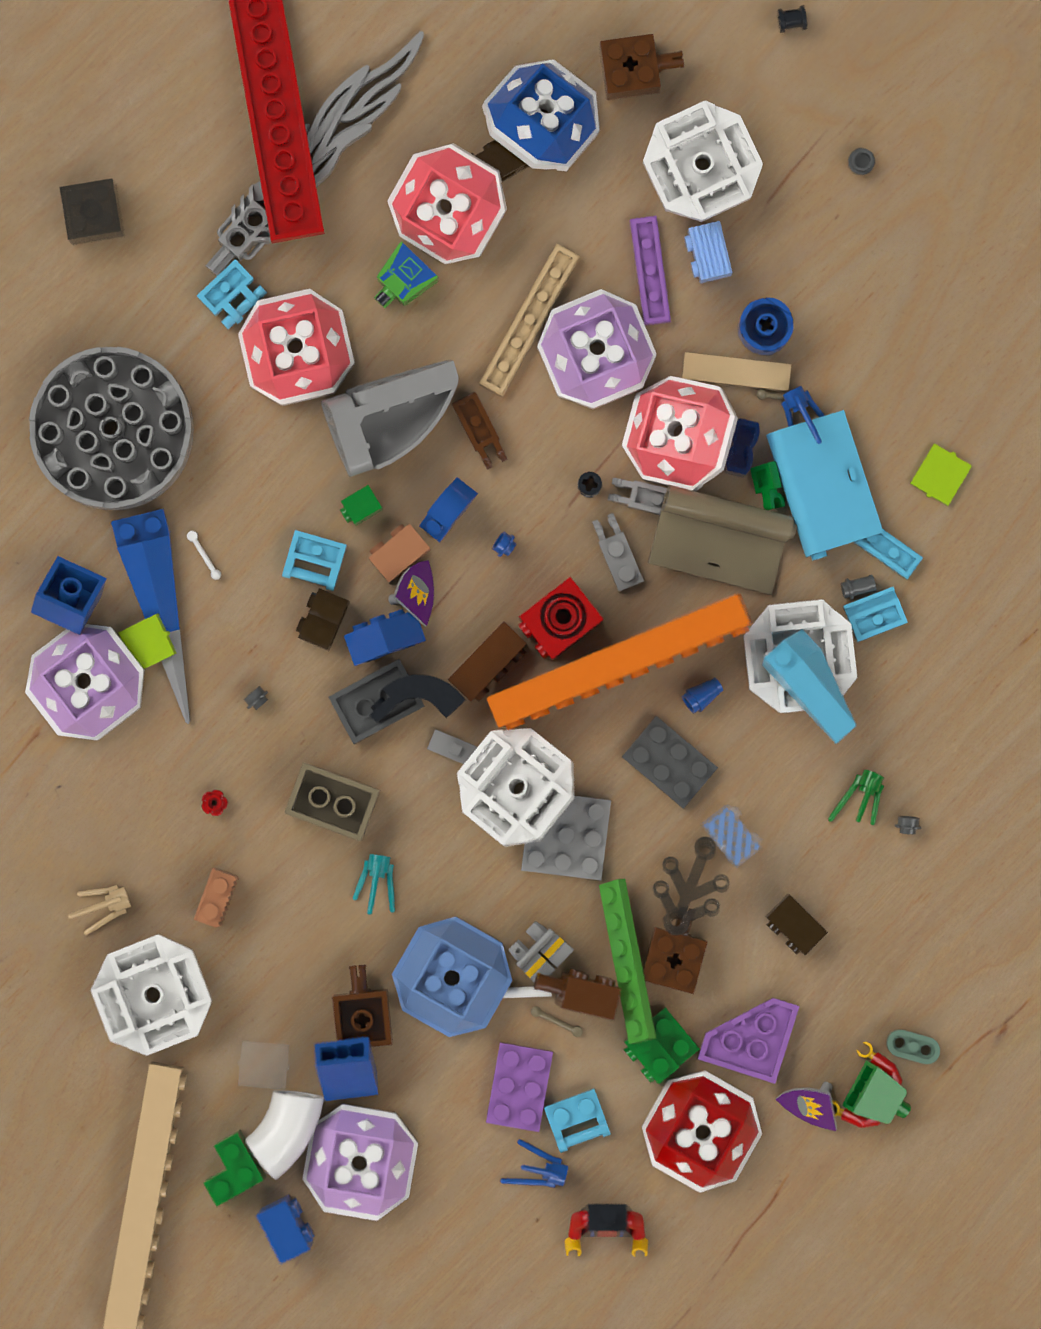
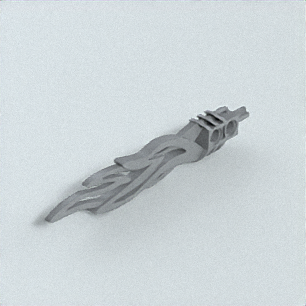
M420 31L404 48L382 66L369 72L368 65L357 70L327 98L311 128L309 124L305 125L310 154L318 147L312 160L314 173L331 157L327 164L315 175L316 187L330 176L343 151L371 132V124L394 102L401 90L400 83L366 106L377 93L395 82L406 72L421 47L423 31ZM409 54L404 64L396 72L373 86L359 99L352 109L346 112L353 98L363 86L392 69ZM339 97H341V98L337 101V103L333 106V108L330 110V112L328 113V115L325 117V115L327 114V112H328V110L331 108V106L335 103V101H336ZM383 104L368 117L342 130L333 137L340 122H352ZM260 181L249 187V194L246 198L244 194L241 196L240 205L237 208L235 204L231 208L232 214L217 231L220 237L218 241L222 247L205 265L216 276L221 273L234 257L239 262L243 258L250 260L264 245L272 243L266 210L258 204L264 203ZM259 215L263 219L259 226L253 227L248 224L250 217ZM232 222L229 228L223 233L226 227ZM236 235H241L245 238V242L239 247L231 244V239ZM254 246H256V247L251 251V253L248 255L247 253H248Z

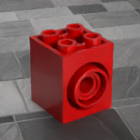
M569 577L519 616L521 623L518 624V627L527 638L532 636L538 644L535 645V649L544 660L549 657L553 661L602 623L604 619L574 580ZM559 611H566L570 614L571 620L567 624H560L556 621L555 615Z

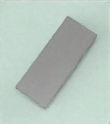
M435 729L427 749L465 764L478 747Z

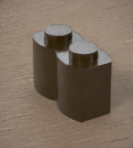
M320 588L317 593L312 592L306 607L310 608L306 618L301 617L296 628V632H299L298 638L330 651L350 604L349 600Z

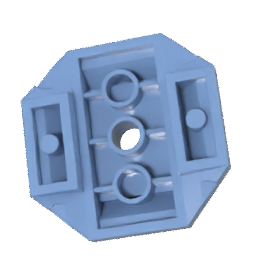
M456 916L418 927L392 973L402 1011L448 1037L486 1028L513 981L503 943ZM449 970H455L460 975V981L455 985L448 984L444 979L445 973Z

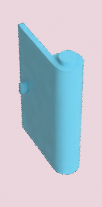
M844 410L812 420L822 440L821 444L816 442L806 422L766 435L774 461H776L779 477L794 523L797 525V533L805 557L811 556L812 561L826 557V551L883 533Z

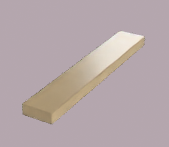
M559 244L555 245L479 382L481 386L501 397L504 396L580 258L579 255Z

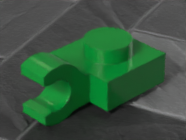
M776 461L750 468L756 494L762 493L764 509L771 510L785 507L783 496L776 490L782 487Z

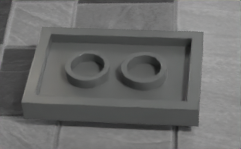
M400 659L329 696L353 744L425 707L421 698H411L398 704L379 723H376L370 716L373 712L370 707L381 697L385 700L389 698L382 688L398 678L408 676Z
M655 716L622 756L624 760L683 809L718 768L657 716Z

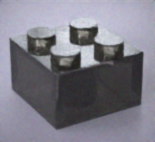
M113 178L59 187L67 237L72 245L125 236L117 184Z

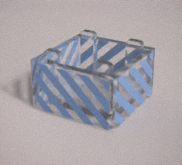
M724 805L700 825L731 865L737 868L762 849L759 844L762 838L758 833L749 832L739 819L741 812L737 807Z

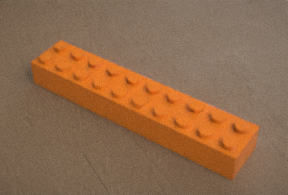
M736 594L496 693L486 699L498 728L506 726L507 730L514 729L526 724L524 718L531 716V719L534 720L550 714L548 708L556 706L557 710L574 704L573 698L581 696L583 700L599 694V687L605 685L607 689H611L625 683L623 678L631 675L632 679L649 673L648 667L656 664L658 669L674 663L673 657L681 654L682 658H686L698 653V647L706 644L709 648L725 642L723 636L730 633L733 637L749 632L748 626L752 625L753 622L742 595Z

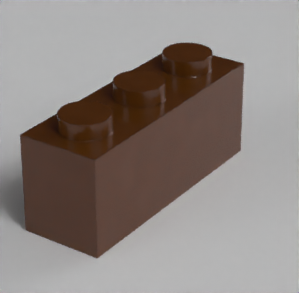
M503 621L449 677L448 681L470 702L474 699L479 702L490 691L487 686L493 680L498 683L506 675L508 670L505 667L512 660L517 663L527 653L524 649L527 643Z

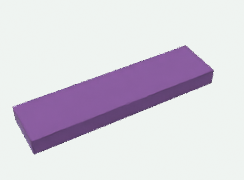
M657 216L630 219L644 325L669 323L671 318Z

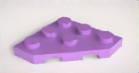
M771 998L706 1032L697 1059L775 1084L799 1006L776 998Z

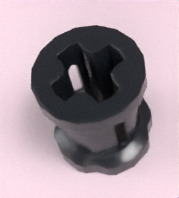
M804 5L794 10L783 11L782 8L777 10L780 33H784L787 29H807Z
M586 472L578 480V489L581 495L586 498L598 495L602 488V480L595 472ZM589 478L594 479V484L597 485V488L586 491V486L582 482H588Z

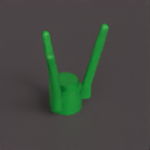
M864 769L862 776L857 774L854 783L835 807L828 821L832 822L857 787L860 786L859 791L864 793V797L858 810L856 822L859 823L861 821L869 798L873 796L874 802L870 824L875 825L880 797L884 785H882L884 777Z

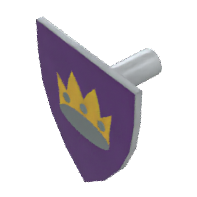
M429 560L417 562L410 566L401 576L395 593L390 594L388 597L391 605L401 604L423 626L428 625L434 602L433 575Z
M823 1082L820 1090L794 1088L776 1097L775 1100L796 1117L812 1125L837 1131L830 1093L833 1088L831 1083Z

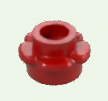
M212 790V792L208 791L202 796L203 804L201 807L206 814L210 813L212 816H219L227 808L228 801L223 796V792ZM213 800L217 802L215 806L212 805Z

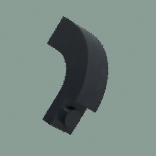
M421 674L408 675L398 678L382 688L389 698L385 700L381 697L370 707L373 710L370 716L376 723H379L401 702L411 698H421L431 702L447 719L466 699L452 685L442 679Z

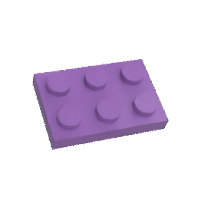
M500 1042L486 1123L539 1132L553 1051Z

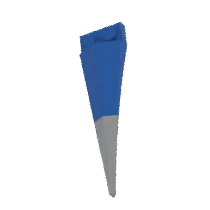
M159 509L111 521L117 549L144 618L147 619L158 613L166 631L170 632L169 638L177 654L162 660L185 722L189 724L190 714L179 625L171 534L164 509Z

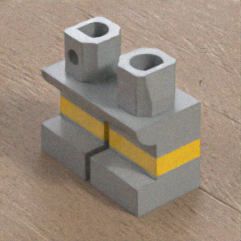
M536 921L526 930L536 942L528 949L518 939L509 948L510 953L517 960L516 965L533 982H535L537 973L550 976L555 971V968L539 951L556 967L574 951L551 928L546 929Z

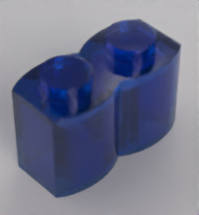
M741 418L737 421L724 468L725 474L744 478L751 469L753 463L752 449L756 445L760 434L758 422Z

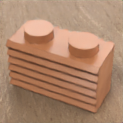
M217 868L211 870L194 920L215 928L223 925L221 921L224 920L223 916L226 915L225 911L228 910L227 906L230 905L229 901L232 900L230 896L234 895L232 891L235 890L234 886L237 885L236 881L239 880L237 875Z

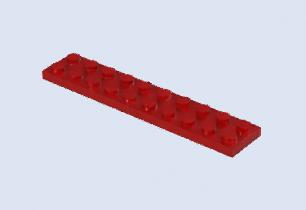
M228 0L271 242L273 244L325 234L283 0Z

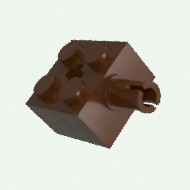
M653 34L600 41L599 49L607 100L660 93L659 73H661V70L684 68L683 52L658 54L655 49ZM626 63H631L634 66V71L630 72L628 67H626Z
M679 906L674 929L670 931L654 926L643 966V974L646 982L694 994L708 942L692 937V934H690L696 910L689 908L687 917L684 919L687 908ZM674 953H677L681 963L670 967L671 965L667 961V957H672Z
M366 964L358 966L359 976L357 975V965L349 966L352 990L349 993L334 994L332 996L337 1041L369 1037L371 1047L392 1045L393 1036L388 989L371 990L368 988ZM360 1013H364L365 1017H370V1021H367L366 1026H362L361 1022H356V1018L360 1016Z
M570 969L569 973L562 972L560 978L537 973L534 982L535 990L538 989L556 994L554 1003L562 1009L613 1021L621 993V988L615 985L616 981L612 980V978L596 975L595 979H591L586 972Z

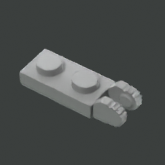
M618 478L612 479V484L616 487L632 489L630 498L622 497L618 494H609V501L660 515L667 488L635 480L631 482Z
M612 513L607 516L610 527L614 531V536L605 538L603 527L598 519L592 521V524L600 541L598 542L616 587L620 592L642 583L644 580L626 537L621 532Z

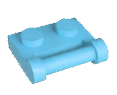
M295 530L282 577L288 579L294 577L326 586V590L334 592L347 545ZM299 559L330 568V575L326 576L295 567V560Z
M594 1088L544 1106L560 1153L568 1151V1147L603 1135V1137L611 1135ZM597 1118L599 1125L563 1137L561 1130Z

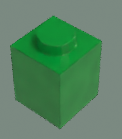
M369 485L343 499L341 503L344 507L340 509L347 523L353 521L355 526L383 510Z

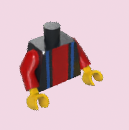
M588 1204L581 1211L572 1214L568 1238L564 1241L566 1256H569L571 1250H577V1256L582 1254L581 1237H632V1255L636 1257V1251L641 1250L647 1256L648 1239L645 1238L643 1216L639 1212L632 1211L627 1204Z

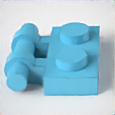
M235 259L197 297L215 316L224 309L228 316L221 323L227 329H230L235 323L239 324L244 319L242 316L255 306L256 302L264 297L267 292L261 286L251 292L248 286L254 281V278ZM242 293L246 299L234 309L230 303Z

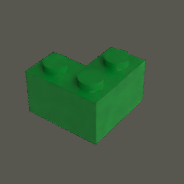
M241 1130L236 1131L214 1145L226 1169L206 1179L203 1184L217 1207L266 1178Z

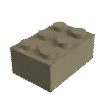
M303 762L285 814L362 841L381 790Z

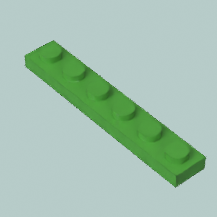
M616 879L599 885L617 983L618 987L621 988L620 999L629 1044H636L655 1039L656 1036L626 880Z

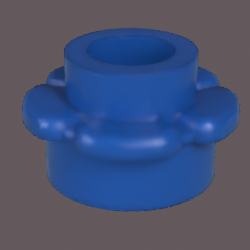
M503 532L497 538L492 549L498 553V557H501L503 554L508 556L516 546L514 535Z

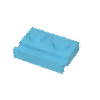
M894 586L843 606L848 622L851 623L856 642L908 623L895 593Z

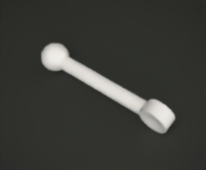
M189 531L187 539L196 546L211 571V578L214 580L220 579L221 572L215 569L198 541V534L195 531Z

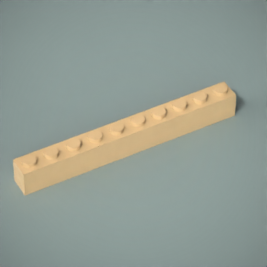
M156 1062L149 1064L103 1329L144 1328L145 1315H141L143 1304L147 1305L150 1289L146 1288L147 1278H152L155 1262L150 1261L152 1251H157L159 1235H155L157 1224L161 1225L164 1208H160L161 1197L166 1198L169 1182L164 1181L166 1170L171 1171L173 1155L169 1154L171 1144L176 1143L178 1128H174L175 1117H180L183 1101L178 1100L180 1090L185 1091L187 1075L183 1074L184 1067Z

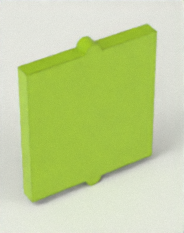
M934 443L910 484L925 492L928 498L933 497L949 506L972 465L958 458L955 452L950 453Z
M158 613L118 632L124 644L144 669L177 654L169 638L170 632L166 631Z

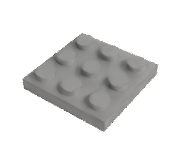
M574 796L573 801L540 841L524 844L521 871L601 880L611 800Z

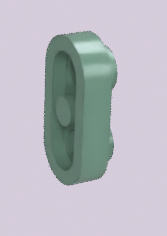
M896 1029L890 1032L886 1039L887 1049L897 1057L922 1064H931L940 1055L939 1044L928 1036ZM897 1038L904 1039V1045L902 1047L895 1046V1040ZM924 1045L930 1047V1052L927 1055L921 1053V1047Z

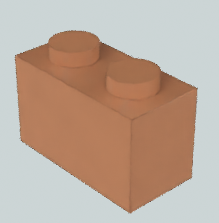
M410 523L406 527L403 524L399 525L390 533L393 538L385 544L382 541L370 550L372 555L369 557V560L389 584L431 550Z

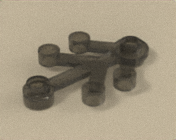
M701 837L695 842L694 850L697 857L686 883L680 873L679 863L676 858L667 857L663 861V871L670 875L680 896L677 907L669 895V885L667 882L660 880L653 885V893L655 897L661 900L666 911L663 919L664 928L672 935L684 934L689 929L690 922L706 915L714 917L720 912V903L714 898L707 899L702 906L688 910L692 901L715 891L723 893L729 889V879L723 874L715 876L714 880L697 887L707 860L712 859L716 854V844L709 837ZM707 847L710 849V852L702 854L700 850ZM672 862L676 866L673 869H668L666 864ZM719 880H724L726 885L719 887L716 883ZM659 886H663L666 888V891L659 893L656 889ZM715 904L717 908L714 911H709L707 906ZM679 919L682 921V924L674 926L672 921Z

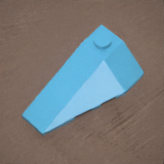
M803 629L783 640L764 657L762 666L835 744L856 727V723L821 648Z

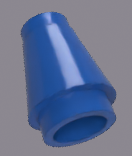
M714 677L711 680L687 689L686 693L682 695V699L693 714L697 711L702 712L723 691V687Z

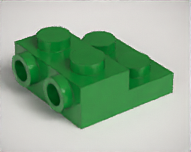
M666 1007L652 1017L655 1039L636 1044H629L628 1038L624 1040L627 1047L623 1050L633 1062L637 1059L641 1062L644 1068L640 1071L650 1083L655 1080L660 1084L675 1072L681 1064L700 1050Z

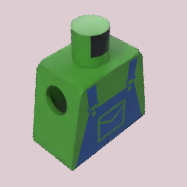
M401 241L377 275L378 282L384 287L374 299L384 309L395 298L402 305L406 306L435 285L439 278Z

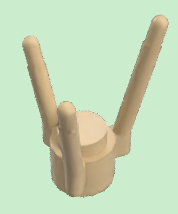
M115 885L109 888L77 892L79 897L101 894L109 895L105 896L106 901L70 913L68 918L72 919L108 907L109 911L115 910L84 931V935L92 933L117 916L127 913L126 908L131 907V903L125 887L118 888Z

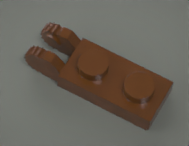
M476 392L453 402L452 406L475 451H478L486 469L492 468V462L483 448L493 444L499 460L502 462L508 460L499 443L500 439Z

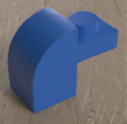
M456 477L429 509L428 514L419 527L438 542H441L478 493Z

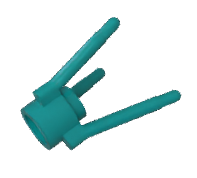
M369 854V860L364 861V868L356 886L353 900L358 899L369 872V876H372L373 879L367 909L368 915H371L373 912L379 878H385V873H387L390 912H395L394 865L390 864L391 857Z

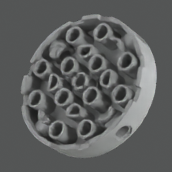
M96 347L79 352L64 360L44 379L36 398L33 400L29 417V438L32 452L46 478L58 490L73 500L102 510H125L138 507L163 494L172 486L185 468L193 444L194 424L191 407L179 383L156 360L139 351L123 347ZM111 421L116 422L118 429L115 434L107 435L105 433V426Z

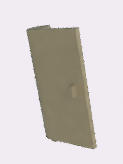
M669 484L664 496L648 564L772 595L784 543L789 538H794L797 525L793 522L792 516Z

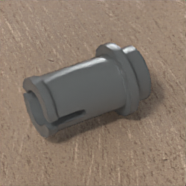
M872 574L854 580L847 578L845 582L841 583V590L844 598L852 600L854 596L872 591L875 592L876 584Z

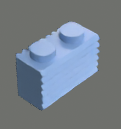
M720 221L689 228L688 236H684L687 251L693 252L694 261L690 262L693 277H699V282L704 283L731 276L732 269Z

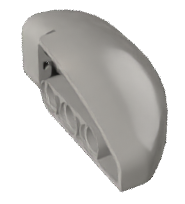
M453 360L437 362L347 389L344 394L321 401L330 433L349 477L372 469H380L395 462L419 445L433 430L446 411L458 385V374Z

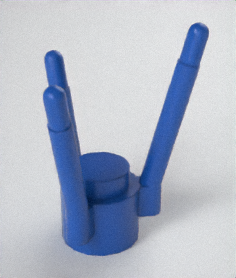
M799 386L783 394L785 401L781 404L786 414L788 427L794 425L791 408L794 413L800 411L816 442L821 444L822 440L806 407L809 404L818 417L825 415L813 401L808 390L804 391L803 387Z
M521 1139L517 1141L522 1147L551 1162V1164L546 1163L544 1169L521 1165L522 1170L543 1175L542 1179L546 1180L502 1178L500 1183L539 1185L555 1188V1185H564L568 1165L561 1164V1158L553 1157Z

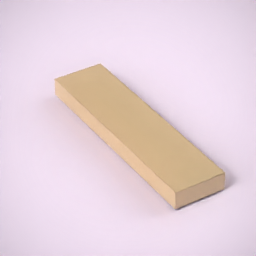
M685 352L682 378L696 382L788 392L791 364Z

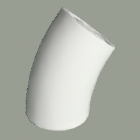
M273 1091L265 1117L253 1133L246 1138V1142L259 1163L274 1179L277 1180L296 1162L309 1144L321 1115L324 1101L323 1096L298 1091Z

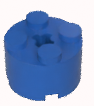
M761 298L748 304L738 323V336L748 350L759 355H771L780 351L787 344L793 333V318L789 308L782 301L775 298ZM768 321L771 323L769 327L771 330L767 329L764 332L761 330L762 325L760 323L764 324Z

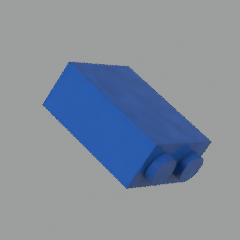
M369 1037L315 1044L316 1070L325 1101L379 1095L377 1069Z

